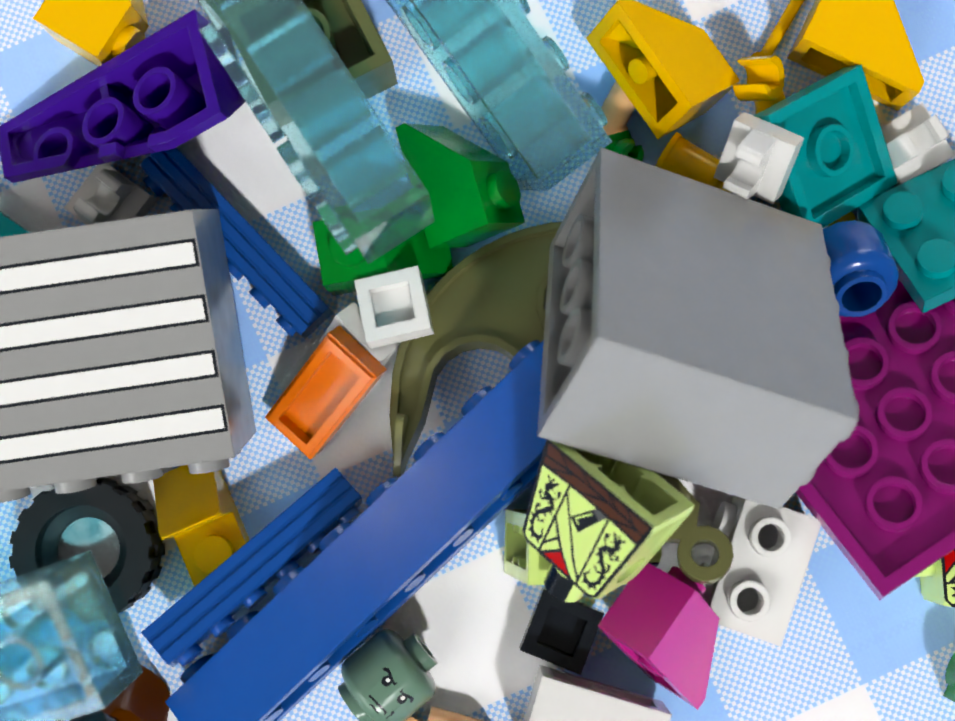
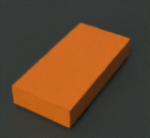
M339 325L328 332L265 418L311 460L324 449L386 372L387 368Z

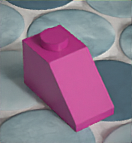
M647 563L641 572L627 583L598 627L651 680L698 710L706 698L719 617L702 598L706 591L703 584L691 581L676 566H672L669 572L666 573Z

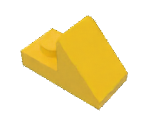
M182 465L153 480L159 535L161 540L174 537L195 587L245 545L250 538L221 470L204 474H190L188 465Z

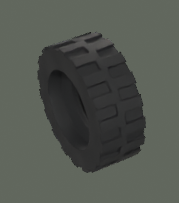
M96 479L97 485L92 488L65 494L55 493L54 487L51 491H43L32 499L34 503L29 508L23 509L17 519L20 521L18 527L11 534L9 544H13L12 556H9L10 569L14 568L17 580L14 581L20 592L24 591L30 599L28 603L36 610H44L48 613L47 617L57 621L63 619L72 620L71 624H85L93 620L98 622L132 607L133 603L144 598L151 590L150 584L159 577L162 569L160 561L161 557L165 555L166 543H162L159 535L158 522L152 511L155 508L147 499L143 500L137 495L138 491L129 485L121 486L117 484V481L110 479ZM86 517L100 519L111 526L118 537L120 545L119 558L115 567L108 575L96 581H82L71 576L63 568L58 555L59 540L64 530L74 521Z

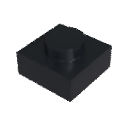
M542 587L520 643V651L581 675L604 612L580 601H561L553 597L545 587Z

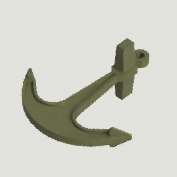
M551 222L528 227L484 245L447 272L428 293L427 301L434 334L401 342L392 372L389 418L393 449V476L401 477L405 472L407 463L426 424L437 377L450 360L463 352L476 349L498 351L512 360L517 352L534 340H539L540 342L544 340L549 248L562 222ZM657 473L695 504L689 516L665 542V544L667 542L679 543L677 561L682 573L691 581L699 584H713L721 580L728 573L734 557L733 546L730 540L717 528L697 526L700 503L684 487L679 479ZM699 544L711 545L718 553L717 562L709 567L698 565L694 562L691 554L694 547Z

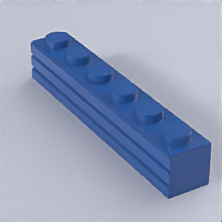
M177 147L151 153L149 157L140 163L139 166L148 174L143 181L159 198L164 193L171 198L174 204L169 209L172 212L192 209H219L229 272L238 281L243 276L247 278L254 286L249 293L264 309L271 304L281 314L276 321L291 337L298 332L306 339L333 314L322 299Z
M335 467L145 628L141 634L169 666L174 667L178 663L182 667L186 666L202 652L203 649L199 645L211 634L216 638L221 636L235 623L232 616L241 608L246 606L250 610L268 594L265 588L276 578L280 580L287 573L298 568L299 564L296 561L307 551L312 555L318 552L322 539L338 524L351 523L361 513L358 509L362 505L361 495Z

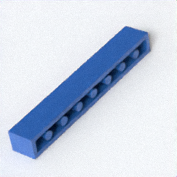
M534 340L519 350L509 364L511 371L494 388L491 386L484 387L471 396L461 409L463 417L446 434L439 432L424 441L413 455V459L416 462L398 479L396 477L390 478L376 487L366 499V504L369 507L352 523H343L329 532L319 544L322 552L305 568L303 566L295 568L283 576L272 589L275 597L260 611H252L241 617L227 631L226 636L229 641L214 655L209 654L200 658L183 672L180 677L183 685L165 701L178 721H280L535 481L543 447L547 440L538 437L544 340L542 342Z

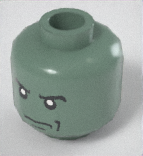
M383 629L343 662L341 674L344 682L338 686V691L347 707L359 721H406L434 696L436 686L429 670L438 663L428 647L415 633L403 639L397 632L391 629Z

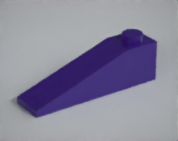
M192 10L0 126V155L4 178L12 183L170 150L180 146L229 118L252 97L239 47L197 10Z

